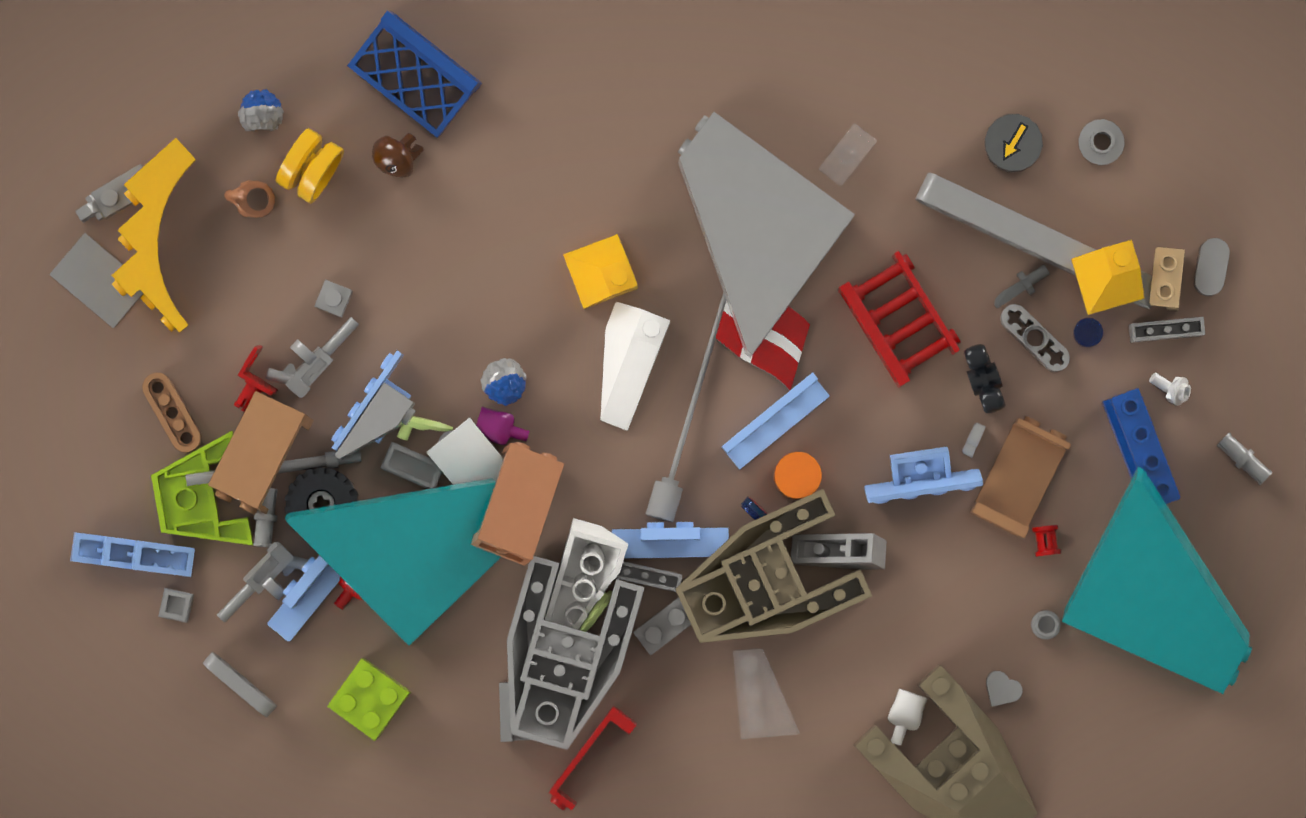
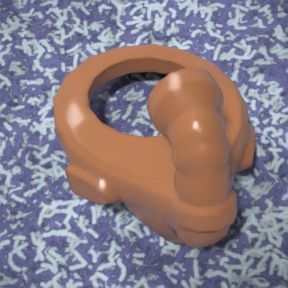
M245 181L238 188L227 190L224 194L227 201L232 202L238 208V213L243 217L262 218L273 210L275 204V195L272 189L266 183L260 181ZM259 188L266 192L268 205L265 209L257 211L248 205L247 195L250 190Z

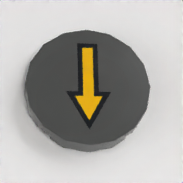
M1007 114L996 119L988 128L984 139L985 151L990 162L998 169L1007 172L1022 171L1031 167L1039 158L1043 147L1042 134L1038 126L1030 118L1020 114Z

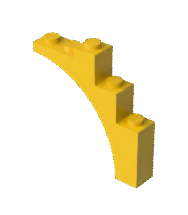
M175 138L124 184L128 189L124 193L125 196L135 206L141 203L143 207L118 229L121 236L117 239L128 251L134 248L137 252L111 276L115 279L112 286L123 297L127 293L130 297H133L141 290L144 294L140 299L151 310L156 307L164 315L160 320L171 332L177 329L180 333L189 324L178 312L165 287L160 269L158 238L163 211L169 196L177 182L196 159Z

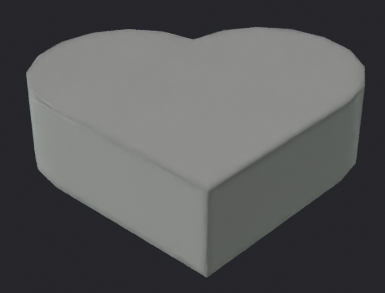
M979 423L974 424L962 454L972 458L986 426Z
M993 671L986 678V687L991 707L1015 702L1022 696L1023 689L1021 684L1016 680L1008 679L1004 672Z

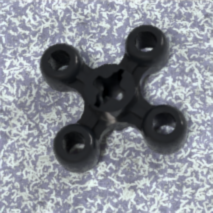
M977 344L965 349L964 355L970 369L967 371V375L975 396L979 395L984 412L988 414L1002 410L1006 406L1000 390L1003 384L995 362L991 363L985 345Z

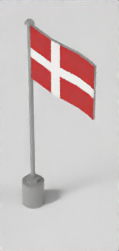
M723 292L669 477H662L661 482L655 481L645 515L671 523L674 522L683 491L682 488L678 487L679 481L674 480L715 339L740 359L775 377L790 391L810 326L805 318L795 310L787 307L750 358L745 354Z

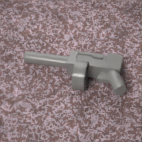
M350 317L322 348L318 346L313 352L297 339L290 348L304 362L297 370H295L294 365L291 363L283 371L268 368L265 379L285 384L299 398L304 397L311 390L309 386L332 363L333 359L330 356L359 324Z
M274 542L266 550L268 554L243 578L247 584L220 610L217 616L225 623L255 591L260 594L266 589L277 600H280L284 596L283 591L285 589L274 578L281 571L284 576H288L295 568L301 570L308 559L293 556L280 542Z

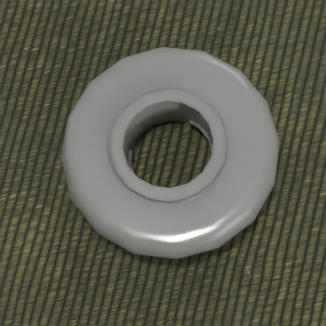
M1105 119L1094 120L1088 123L1082 129L1078 139L1079 149L1083 157L1097 165H1105L1117 160L1122 154L1125 145L1121 129L1115 123ZM1097 134H1105L1109 138L1110 146L1106 150H1099L1095 147L1093 140Z

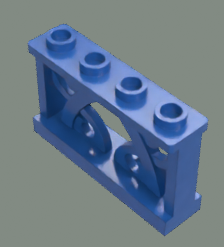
M1134 389L1103 401V407L1131 479L1137 468L1140 467L1145 470L1166 504L1179 500L1178 488L1140 390Z

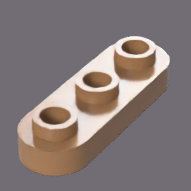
M162 373L148 375L142 385L143 393L171 443L178 451L184 453L195 451L202 441L201 432L171 379ZM160 382L163 384L164 389L161 393H156L154 385ZM171 408H176L178 415L171 419L168 416V411ZM185 433L192 435V441L188 444L182 441Z

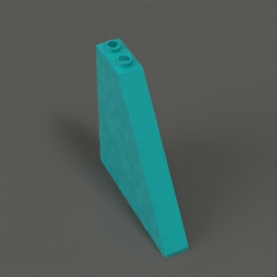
M1138 467L1064 609L1062 622L1223 694L1228 685H1234L1239 675L1238 666L1241 662L1246 663L1251 654L1252 647L1249 646L1250 633L1145 470Z
M493 478L288 513L285 516L286 522L408 646L501 558V556L471 545L474 534L480 530L496 484Z

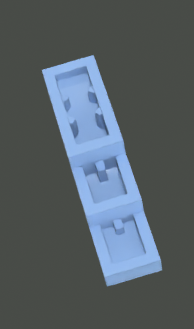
M74 532L70 561L191 577L195 548Z

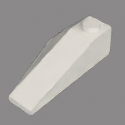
M620 302L615 303L605 328L601 421L628 431L670 325V320L643 309Z
M573 518L544 620L579 629L597 601L602 598L613 579L615 580L620 573L628 543L600 525Z

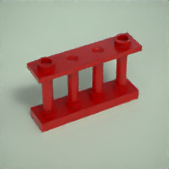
M897 251L892 255L896 263L859 286L857 284L852 286L848 281L837 290L895 384L900 388L910 381L908 377L911 374L910 370L946 348H949L952 355L960 351L958 344L961 341L952 328L949 330L946 328L912 273L915 267L908 255L902 256ZM902 273L911 288L878 309L867 311L862 303L865 295ZM918 298L926 313L893 334H885L883 336L877 327L881 324L880 320ZM933 323L942 338L908 359H900L898 361L893 353V350L896 349L895 345Z

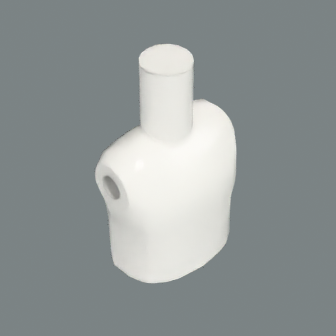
M900 688L898 689L896 699L888 714L889 722L896 726L891 738L892 743L902 745L906 731H915L919 728L928 698Z

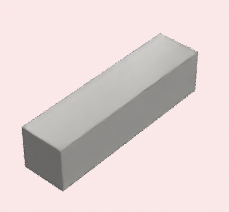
M1204 317L1129 324L1130 343L1204 336Z
M623 561L620 573L616 579L676 592L675 589L681 584L682 574Z

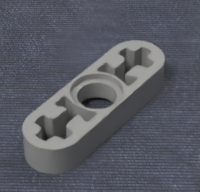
M1017 304L1009 305L1002 311L1000 316L1002 326L1047 370L1059 372L1067 367L1070 361L1067 349L1029 312ZM1008 311L1011 313L1018 311L1021 314L1018 319L1024 325L1027 321L1032 323L1031 326L1023 331L1021 336L1017 333L1021 327L1017 323L1010 325L1007 322L1010 318L1007 314ZM1038 330L1041 332L1043 342L1040 346L1034 347L1028 343L1027 334L1029 331ZM1048 341L1053 344L1048 348L1052 353H1062L1060 360L1063 363L1061 366L1058 363L1051 365L1049 363L1051 356L1046 351L1042 356L1038 353L1047 345Z
M211 652L203 662L207 669L265 717H268L277 707L270 698L216 653Z

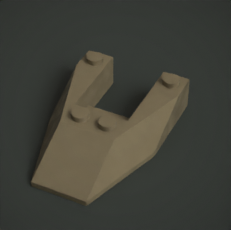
M824 489L743 525L675 589L699 643L793 633L872 597V593L860 569L806 593L782 541L836 516Z
M937 665L917 685L957 728L919 764L914 766L876 725H873L853 744L914 810L929 818H1033L1038 814L999 729L941 665Z

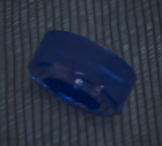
M1084 318L1074 326L1073 337L1080 346L1093 347L1103 337L1102 325L1093 318Z
M748 496L741 503V507L755 520L768 514Z

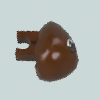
M409 133L400 141L386 135L374 143L372 158L374 164L383 173L404 178L412 174L413 161L424 149L418 144L411 148V144L416 138Z

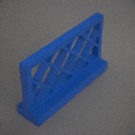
M387 10L380 19L379 25L347 66L435 137L439 138L470 96L478 90L482 82L393 11ZM385 29L393 36L394 48L379 50L377 38ZM398 40L406 47H399ZM373 44L374 51H368V49ZM411 50L414 52L417 66L401 68L399 51ZM395 52L397 69L381 70L379 53ZM374 54L376 71L365 72L357 66L364 55ZM420 58H421L422 60H424V61H425L427 64H429V65H422V66H421V60H420ZM434 68L438 72L439 84L424 86L422 69ZM417 70L419 87L403 88L402 71ZM397 72L399 89L387 90L383 86L382 74ZM376 74H377L378 82H377L374 78H372L370 75H376ZM443 76H444L447 80H449L451 83H445V84H444V82H443ZM456 86L464 94L457 103L446 104L444 87ZM440 88L442 105L426 106L424 89ZM420 90L422 107L410 108L405 104L404 92ZM398 92H399V93H400V99L397 98V97H396L394 94H392V93H398ZM447 107H453L447 115ZM442 108L443 121L436 129L428 122L427 110ZM421 110H422L423 118H422L419 114H417L415 111H421Z

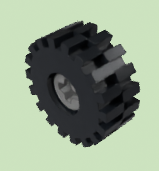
M318 467L317 469H309L305 473L299 474L296 480L289 485L288 494L285 495L286 507L284 508L286 514L315 509L314 503L318 502V497L320 496L324 500L330 501L328 506L359 501V494L352 481L344 474L333 469Z

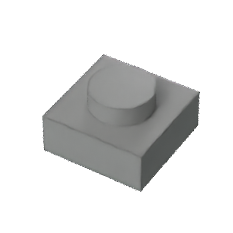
M325 280L314 307L342 318L353 291Z

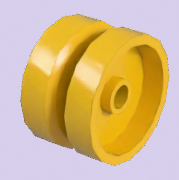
M308 128L299 136L286 155L275 181L287 190L299 184L297 189L298 197L312 204L321 195L342 160L344 149L333 142H329L321 148L322 135Z

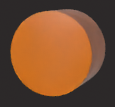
M804 452L787 454L778 462L774 470V482L779 492L785 497L795 500L813 494L818 489L822 479L819 463L814 457Z

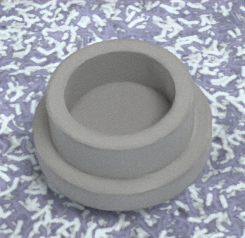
M1040 611L1032 618L1031 629L1040 639H1052L1060 631V619L1052 611Z

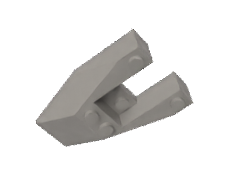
M533 556L532 561L528 564L507 638L510 729L513 735L568 750L621 672L645 587L616 579L600 636L544 620L560 563Z

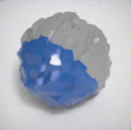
M267 89L262 91L255 90L250 91L243 98L240 110L238 111V117L245 131L259 129L273 131L282 124L284 111L280 100L274 94L270 93Z
M503 358L487 365L480 380L482 390L488 395L489 399L494 400L497 404L507 406L522 398L527 377L520 364L514 359Z

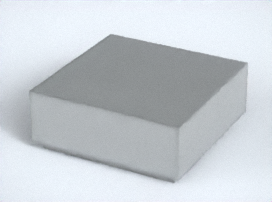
M164 588L158 617L188 623L194 594Z

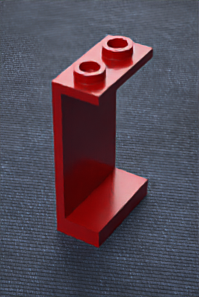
M614 705L548 792L552 795L550 801L563 811L567 807L573 810L577 802L559 789L610 720L629 735L637 725L634 720Z

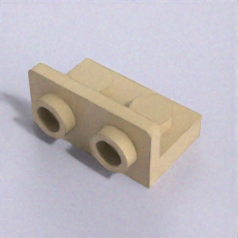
M1162 247L1155 249L1149 301L1151 306L1167 307L1166 310L1178 311L1185 250Z

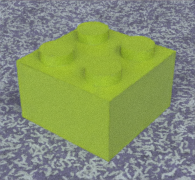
M361 658L327 707L375 741L380 737L411 691L367 659Z

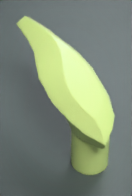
M413 416L407 425L401 424L397 437L408 441L412 428L418 430L450 431L453 427L441 422Z
M613 591L605 592L602 598L597 601L580 628L581 631L587 632L608 607Z

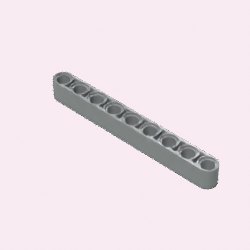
M927 173L916 196V201L1075 276L1071 259L1096 251V249L932 173ZM1141 271L1144 299L1132 303L1150 309L1152 275Z

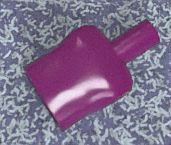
M483 406L476 426L489 441L500 445L507 444L510 437L527 442L530 432L514 426L515 418L512 414Z

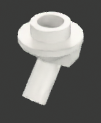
M1155 372L1149 380L1151 384L1167 393V401L1174 405H1181L1190 396L1191 386L1185 377H1175L1171 383Z

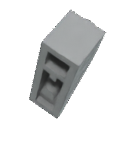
M384 382L335 456L343 460L398 429L402 423L407 425L416 412L413 409L415 403Z
M874 533L792 535L791 560L793 565L856 570L885 569L887 541Z

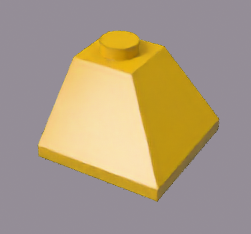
M618 234L563 254L584 309L638 289L636 279Z
M1132 240L1104 247L1071 259L1088 315L1144 299L1141 269Z

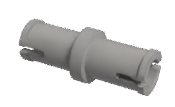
M1230 432L1218 443L1217 447L1236 462L1235 466L1238 469L1242 468L1258 485H1261L1272 474V471L1253 455L1255 452L1252 449L1247 450Z
M270 488L262 503L263 506L269 509L267 514L257 511L254 515L256 529L253 546L269 548L272 545L273 524L277 522L275 506L278 489Z

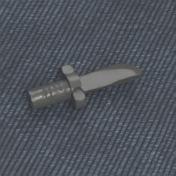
M1045 265L1040 266L1027 276L1022 271L1016 274L1019 282L997 296L994 303L995 307H1001L1024 290L1029 295L1035 293L1033 285L1050 274Z

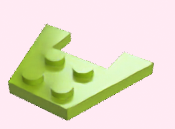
M230 431L151 475L161 533L253 545L249 517L220 522L215 490L208 483L187 486L185 475L211 471L210 465L220 462L234 431Z

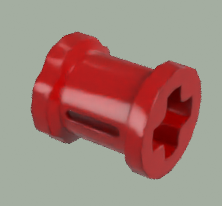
M1058 525L1032 528V532L1036 535L1037 543L1035 557L1062 554L1061 549L1058 548L1056 538ZM1045 534L1047 535L1048 548H1047V545H1046Z

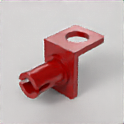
M257 345L252 349L237 375L245 380L246 385L238 399L234 402V406L238 409L243 407L241 409L243 412L246 411L255 391L267 393L270 396L278 391L274 386L249 372L263 348L261 345Z

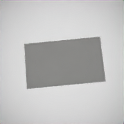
M86 233L82 235L49 274L112 328L118 324L143 294L139 290L133 297H130L128 293L123 297L112 286L115 279L111 275L123 264Z

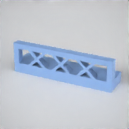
M813 372L721 447L739 470L830 397L817 381L818 378Z

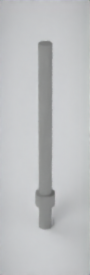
M359 450L343 460L335 456L337 451L325 452L323 456L287 460L283 462L278 473L318 467L335 469L339 468V465L362 462L361 453ZM215 471L185 475L187 486L207 484L210 482Z

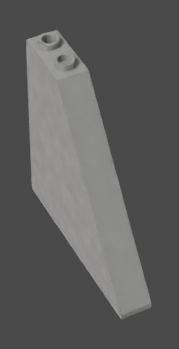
M713 112L709 118L704 115L695 127L698 133L691 141L687 138L678 150V153L681 155L678 164L745 354L751 358L855 214L724 118Z

